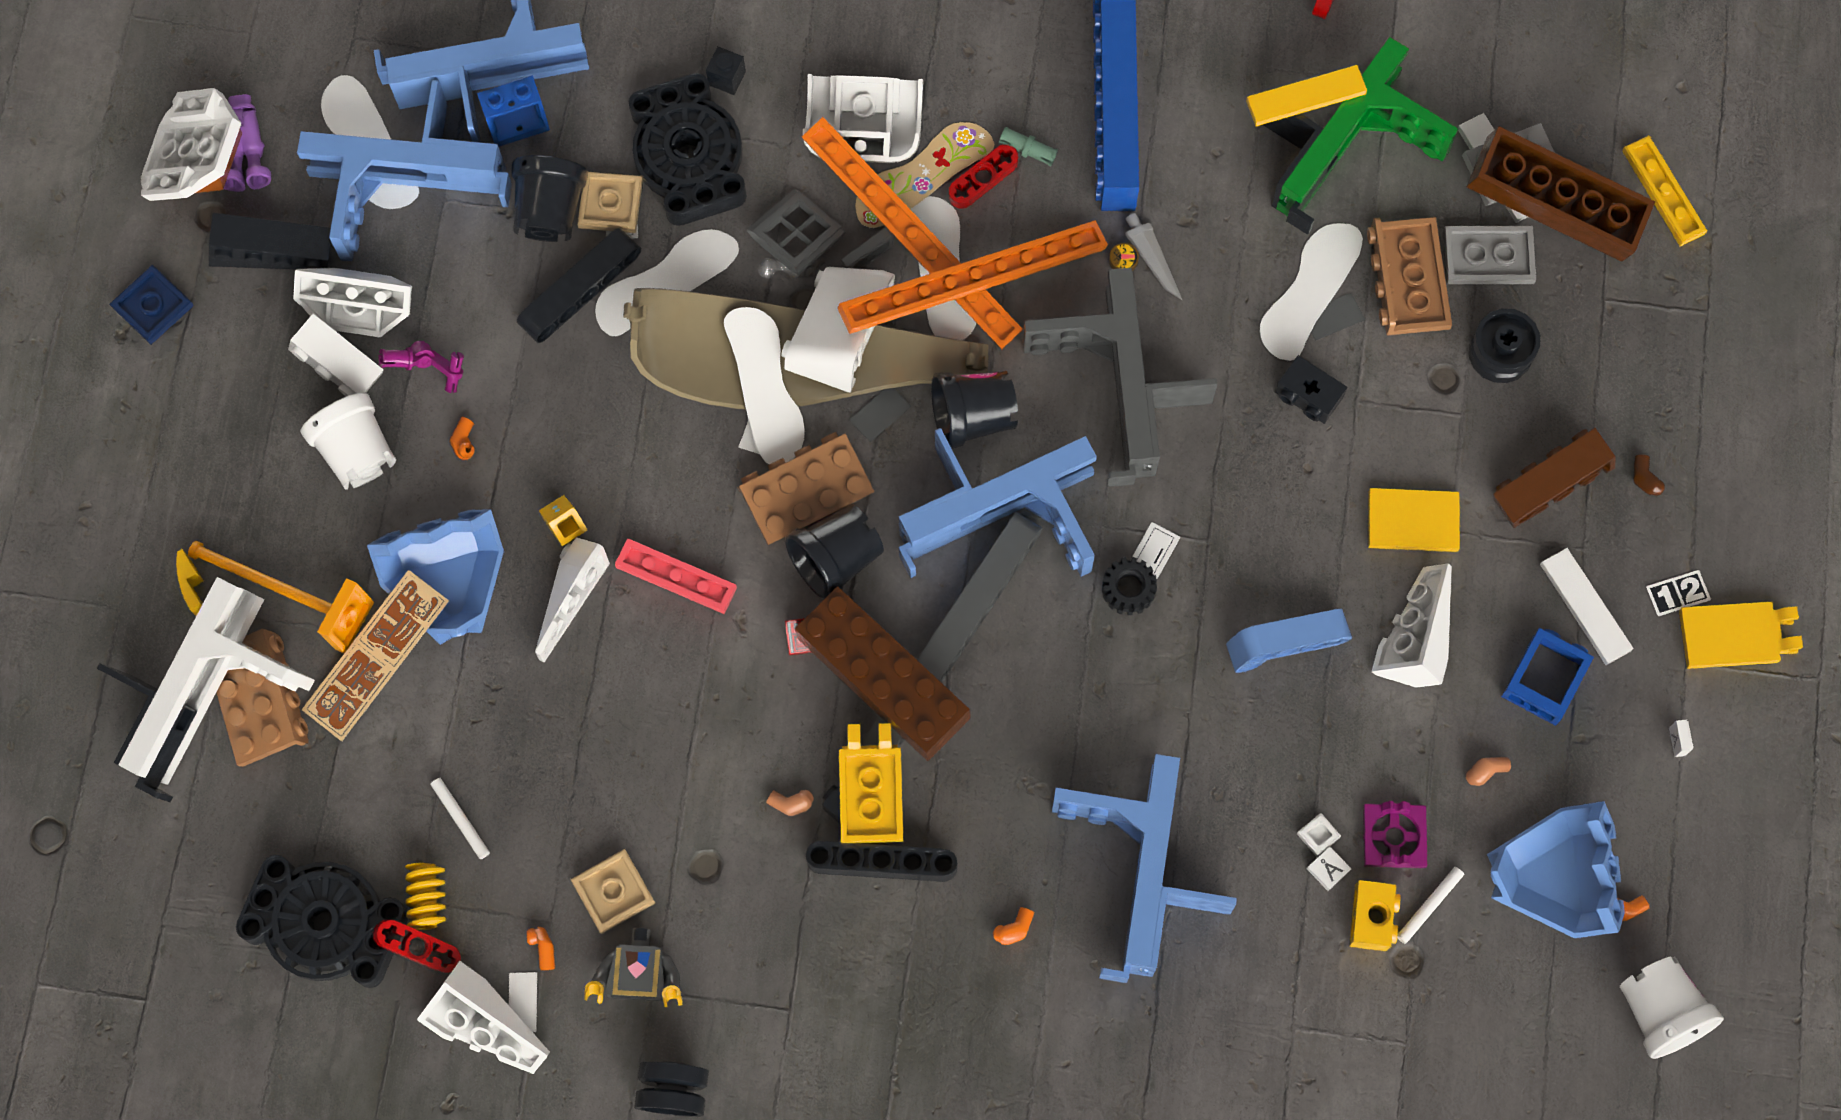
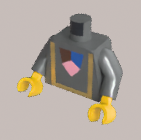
M633 928L631 945H617L615 951L607 954L596 969L592 981L586 984L584 1000L587 1001L590 995L596 994L598 995L597 1003L600 1004L603 1002L605 990V995L610 999L663 1001L664 1007H668L667 1002L670 999H677L678 1006H681L683 1001L680 991V973L671 956L664 954L661 947L650 946V929Z

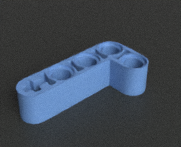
M1334 609L1245 628L1226 643L1234 671L1242 673L1257 668L1266 660L1343 644L1351 640L1352 635L1343 610Z

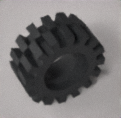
M1124 557L1121 558L1120 562H1113L1111 568H1107L1103 578V598L1105 602H1109V607L1112 610L1114 608L1118 609L1117 613L1119 614L1128 612L1127 615H1133V612L1136 611L1138 614L1142 613L1144 608L1147 609L1151 605L1156 594L1157 577L1153 575L1152 567H1147L1146 562L1143 560L1137 562L1135 557H1131V560H1127ZM1125 576L1137 578L1141 584L1140 592L1131 597L1123 595L1118 589L1120 579Z

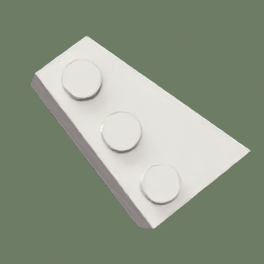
M314 313L290 340L288 350L298 359L313 367L315 372L323 379L331 380L338 385V390L346 397L357 393H367L383 373V369Z

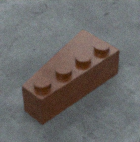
M1596 428L1589 432L1587 429L1578 432L1571 438L1573 442L1565 448H1562L1561 445L1557 446L1546 454L1548 459L1538 465L1536 462L1529 464L1521 470L1522 475L1514 481L1509 478L1496 486L1497 492L1493 494L1494 501L1513 528L1546 510L1549 507L1547 502L1550 500L1558 502L1568 497L1575 490L1573 486L1576 484L1586 486L1593 482L1595 477L1600 474L1601 469L1605 473L1615 469L1616 456Z

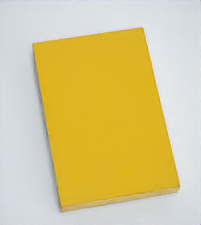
M1370 488L1368 491V548L1458 552L1460 549L1459 492Z

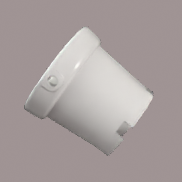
M367 393L349 395L333 402L311 416L300 430L311 447L317 448L345 490L348 489L349 482L353 488H357L382 475L383 471L380 466L387 462L390 468L396 462L374 416L375 407Z
M1671 956L1666 957L1641 969L1642 973L1636 977L1638 981L1632 975L1620 985L1645 1037L1643 1044L1650 1058L1663 1057L1691 1044L1711 1032L1724 1020L1716 1006L1706 1001L1675 956L1673 958ZM1698 1029V1033L1695 1034L1693 1030Z

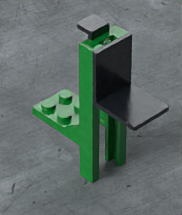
M1389 37L1362 74L1367 88L1366 95L1343 101L1324 128L1302 114L1263 124L1269 130L1302 149L1279 180L1272 202V207L1288 216L1286 222L1306 234L1310 233L1314 224V218L1304 213L1303 210L1360 130L1395 132L1401 140L1409 144L1413 143L1421 148L1430 158H1437L1443 162L1447 157L1458 128L1391 88L1401 74L1402 67H1400V64L1407 56L1409 48ZM1382 109H1393V111L1390 115Z

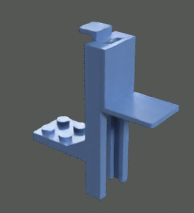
M511 0L515 15L505 37L385 58L386 65L380 49L374 50L377 73L382 85H390L399 109L427 105L432 80H438L446 101L463 98L467 127L472 142L481 143L472 91L501 86L532 75L534 79L588 70L589 64L585 44L582 41L580 25L575 23L536 31L531 0Z
M432 80L422 142L301 131L297 154L300 159L310 160V166L307 165L306 169L309 177L339 179L329 239L340 260H353L354 251L357 252L359 249L358 225H362L364 220V209L362 207L383 183L499 194L502 207H509L512 183L509 174L506 172L498 144L442 139L447 102L438 80Z
M942 429L935 430V450L956 490L899 516V534L904 542V545L899 547V557L910 578L916 576V567L912 560L1023 508L1030 510L1055 526L1052 528L1053 535L1058 544L1063 543L1068 553L1065 556L1072 570L1077 569L1081 577L1092 572L1095 555L1061 490L1094 475V469L1089 464L1095 462L1097 456L1086 436L972 489Z
M1155 754L1154 764L1151 767L1146 802L1062 788L1055 789L1052 812L1058 813L1057 816L1059 818L1075 820L1076 816L1088 818V822L1105 825L1106 821H1110L1140 844L1122 971L1101 968L1100 979L1127 983L1129 974L1153 977L1158 963L1166 904L1229 915L1236 906L1237 898L1162 886L1180 758Z

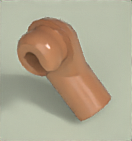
M1508 757L1481 758L1467 771L1466 780L1473 786L1483 785L1495 773L1509 772L1511 761Z
M773 790L766 804L788 816H794L810 809L814 796L808 790H801L798 794L787 798Z

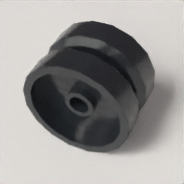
M1501 308L1490 312L1480 321L1469 344V359L1473 368L1483 378L1494 383H1509L1521 378L1530 368L1540 348V332L1536 323L1527 314L1516 309Z
M641 1062L638 1080L643 1084L657 1088H644L636 1091L634 1108L665 1115L704 1116L705 1098L699 1094L687 1092V1090H702L706 1088L709 1070L677 1062Z

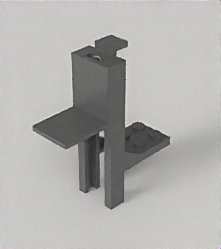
M1132 268L1108 269L1109 286H1106L1105 290L1108 314L1029 320L1024 322V353L1031 352L1032 355H1043L1048 353V351L1054 350L1071 353L1078 348H1083L1113 362L1125 471L1109 472L1107 478L1108 487L1134 485L1136 478L1156 476L1160 454L1154 409L1212 404L1217 388L1216 378L1145 384Z

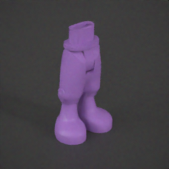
M250 95L230 96L228 102L241 121L240 129L242 136L224 189L236 192L245 190V179L242 169L244 155H246L248 161V168L246 170L247 185L254 190L261 189L270 184L271 171L267 167L261 166L260 162L265 145L261 141L256 108L251 104Z

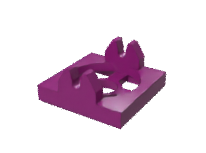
M1388 801L1382 804H1364V867L1427 868L1426 806L1410 805L1406 801L1400 803ZM1389 814V826L1384 831H1373V826L1377 820ZM1399 814L1410 819L1417 828V832H1406L1399 825ZM1395 828L1401 831L1403 834L1401 844L1392 845L1387 841L1386 832L1389 829ZM1373 841H1383L1385 846L1390 848V855L1384 856L1381 854ZM1406 842H1417V846L1411 854L1400 856V848Z

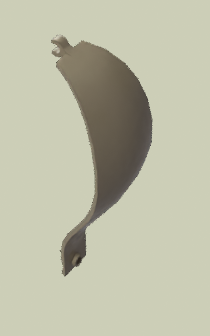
M635 288L632 306L629 302L624 304L623 317L630 321L631 359L640 374L656 386L677 396L708 405L746 409L737 361L724 327L726 315L732 310L741 307L759 309L774 320L780 338L782 380L788 394L798 407L889 388L931 384L935 373L951 372L954 375L987 373L988 344L876 325L862 354L860 367L858 366L854 372L853 377L856 378V382L851 393L784 369L785 357L781 356L785 342L792 340L804 315L805 310L714 294L661 288Z

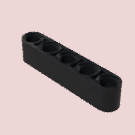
M621 228L614 230L526 307L518 316L517 323L537 343L545 341L631 265L640 255L641 247Z
M816 841L810 844L806 851V860L810 870L814 873L827 875L946 882L954 878L958 867L955 854L950 850L941 848ZM817 851H824L829 857L825 863L815 864L812 861L813 854ZM848 853H855L860 859L856 865L847 866L842 861L843 857ZM878 855H886L891 860L890 864L885 868L876 867L873 861ZM909 857H917L921 861V866L916 870H909L905 867L904 862ZM940 859H948L952 863V868L947 872H940L936 869L935 863Z

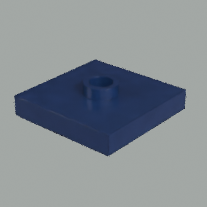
M153 265L109 304L150 345L194 306Z

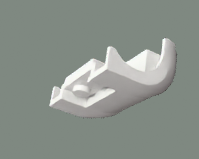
M808 74L807 116L803 135L824 117L865 162H901L910 158L917 151L921 135L923 79L914 81L889 77L843 75L823 77ZM804 141L805 145L808 147L811 153L818 156L813 151V149Z

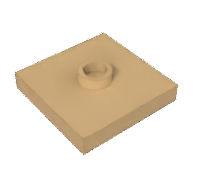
M588 172L586 185L582 189L578 228L614 231L621 228L624 232L636 233L643 184L642 177Z
M625 849L571 879L600 934L605 933L655 904Z

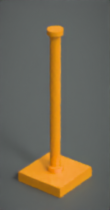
M194 541L188 550L190 558L205 560L326 614L317 632L335 650L343 654L353 643L374 604V601L356 582L347 578L334 602L331 604L209 550L199 541Z

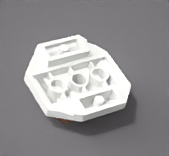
M215 88L177 92L172 101L173 106L165 113L158 126L141 175V185L143 188L141 196L149 201L187 198L194 193L223 190L242 136L240 129L241 121L223 93Z

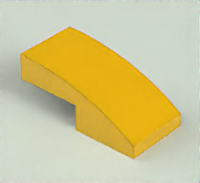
M181 549L177 551L176 557L178 581L189 609L197 616L203 602L194 587L204 582L190 557Z

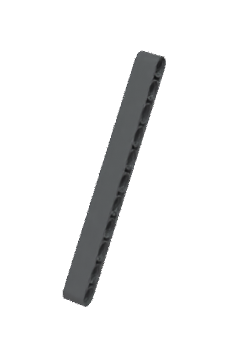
M1018 512L1011 518L917 659L941 683L1042 532L1043 528ZM880 716L862 741L861 746L879 745V723H886ZM891 727L892 745H898L899 748L904 739Z

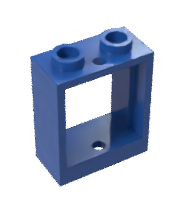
M533 75L477 93L494 144H498V147L550 131ZM513 102L515 103L514 106H509V105H508V104L513 103ZM523 127L522 131H517L516 129Z
M1539 628L1533 635L1501 697L1556 726L1563 718L1594 656L1588 654V650L1585 647L1576 643L1569 644L1562 640L1561 636L1555 631ZM1539 644L1579 664L1559 704L1519 683Z

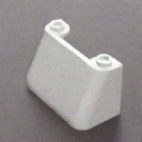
M826 267L824 271L819 270L814 283L816 289L792 340H787L784 344L781 354L782 357H785L784 369L851 393L856 382V378L853 377L854 372L858 366L860 367L862 354L875 326L849 334L837 308L842 302L894 286L895 274L884 270Z

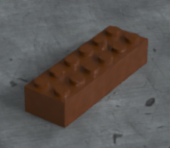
M1500 126L1487 136L1466 186L1621 262L1635 253L1655 204L1654 200Z
M838 586L795 628L797 639L886 723H891V727L927 761L971 718L970 709Z

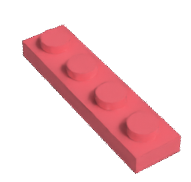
M628 538L615 563L617 569L722 614H725L737 589L734 583Z

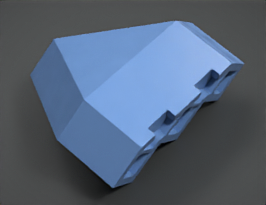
M491 509L467 510L458 513L459 517L456 519L442 521L439 518L418 524L417 528L413 531L401 534L400 530L387 533L367 545L380 587L388 594L392 592L405 573L410 570L449 600L426 631L440 645L453 637L466 633H482L504 553Z
M1605 801L1560 808L1488 853L1487 856L1492 865L1491 878L1495 884L1491 898L1573 938L1619 933L1625 911L1623 900H1617L1615 884L1616 882H1621L1619 857L1613 855L1610 840L1616 838V831Z

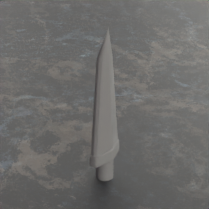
M1136 213L1127 216L1126 221L1131 230L1125 233L1126 237L1137 249L1163 288L1182 300L1151 224L1146 223L1142 225Z

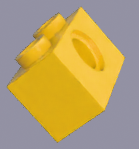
M1359 880L1355 884L1349 947L1387 951L1391 947V943L1396 944L1398 925L1393 924L1394 912H1399L1401 900L1400 894H1396V885ZM1369 910H1379L1383 915V922H1372L1368 915Z

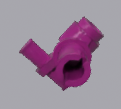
M416 341L411 347H406L405 350L380 349L379 351L382 354L378 356L380 368L404 367L406 370H411L414 366L427 368L432 365L447 376L445 391L449 393L451 391L453 393L457 392L458 381L463 377L461 366L464 355L457 352L456 354V352H452L451 360L448 361L432 350L430 345L424 341Z

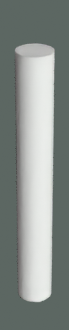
M442 779L434 780L430 785L479 859L485 858L490 854V851Z
M1454 867L1401 929L1397 936L1398 940L1406 944L1464 876V873L1459 868Z

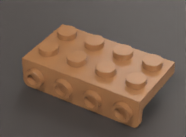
M1380 217L1374 218L1371 227L1367 228V239L1369 245L1373 244L1374 254L1371 255V266L1373 272L1377 271L1378 281L1375 282V293L1377 299L1381 298L1382 308L1379 309L1380 325L1386 328V335L1450 330L1452 319L1436 217L1381 222Z
M834 432L820 439L823 445L813 450L808 445L794 452L796 458L787 463L782 458L769 464L768 468L770 471L760 476L755 471L741 478L743 484L737 488L742 493L767 545L786 537L787 534L796 528H804L875 492L846 433L838 436L837 432Z
M260 629L245 636L243 644L289 667L283 655V641L275 632ZM246 668L227 671L216 693L237 766L244 767L295 744L303 746L308 743L307 734L309 730L301 716L299 709L300 698L295 691L280 686L266 679L265 676Z

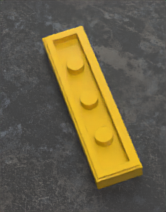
M1354 65L1248 96L1246 102L1255 126H1259L1366 95L1367 88L1358 65Z
M1646 136L1625 146L1622 150L1623 154L1651 200L1655 201L1654 205L1679 246L1705 235L1707 232L1706 227L1651 137Z

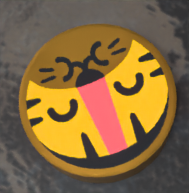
M1120 243L1114 246L1109 257L1112 269L1132 268L1133 271L1137 267L1139 260L1137 249L1128 243Z

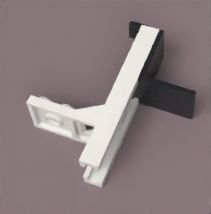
M217 577L159 689L128 673L99 663L98 670L148 695L114 761L115 764L140 776L135 785L136 788L157 799L167 802L172 801L173 796L158 789L160 783L169 784L228 670L246 668L295 692L298 687L310 690L315 681L314 679L242 643L265 599Z

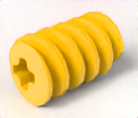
M431 863L407 864L405 868L412 872L406 874L405 879L412 884L408 885L405 889L406 893L412 895V897L407 898L406 905L413 909L406 912V917L414 920L409 922L407 926L416 930L434 929L437 927V924L446 921V917L437 915L438 911L446 909V905L437 903V899L446 896V893L437 891V887L444 885L445 880L436 878V875L445 872V868Z

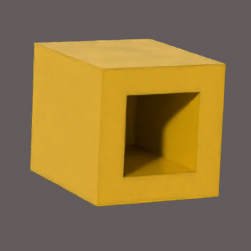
M565 495L539 510L550 531L562 546L588 531L576 509Z

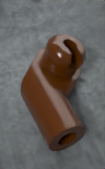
M1636 455L1634 461V483L1649 495H1661L1665 489V484L1649 471L1650 457L1648 455Z

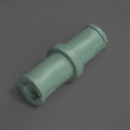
M1008 127L1004 128L998 143L1012 146L1022 153V157L1027 158L1030 156L1048 164L1050 167L1058 153V149L1036 141V137L1032 135L1027 137Z

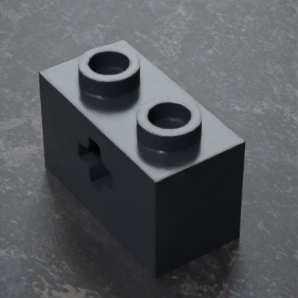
M1298 355L1278 382L1275 393L1279 395V398L1284 403L1291 406L1295 405L1302 409L1309 419L1325 424L1343 399L1348 387ZM1310 389L1314 391L1310 395L1305 393L1308 392Z

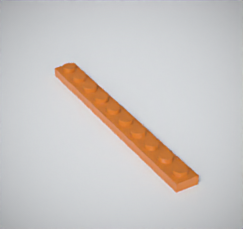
M824 117L802 136V139L929 274L961 264ZM986 289L955 299L1001 350L1023 331V328Z
M1096 220L842 302L837 309L849 334L1103 251L1108 246V243Z

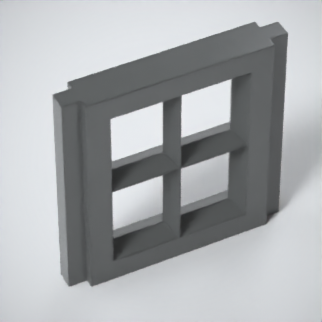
M795 189L747 229V233L751 235L752 239L797 275L802 273L845 235V231L836 221ZM799 206L810 217L795 228L785 218ZM816 220L826 230L814 241H811L801 231L812 221ZM781 222L791 233L777 244L766 234ZM797 236L808 246L798 255L792 257L782 247Z

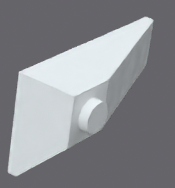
M1449 563L1422 568L1406 597L1409 602L1401 615L1396 614L1392 621L1395 627L1388 638L1383 637L1378 646L1372 672L1375 675L1413 687L1442 684L1449 653L1452 566Z

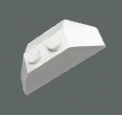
M340 268L296 269L293 299L299 305L301 304L310 316L314 313L335 331L382 337L410 315L412 286L388 275Z

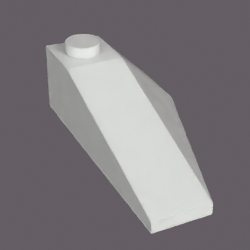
M576 537L573 543H568L560 554L561 561L535 650L538 659L542 662L546 661L610 564L603 546L598 543Z
M461 961L458 962L417 1019L446 1040L453 1041L456 1038L470 1044V1049L477 1052L484 1049L496 1054L499 1061L534 1074L550 1053L488 981Z

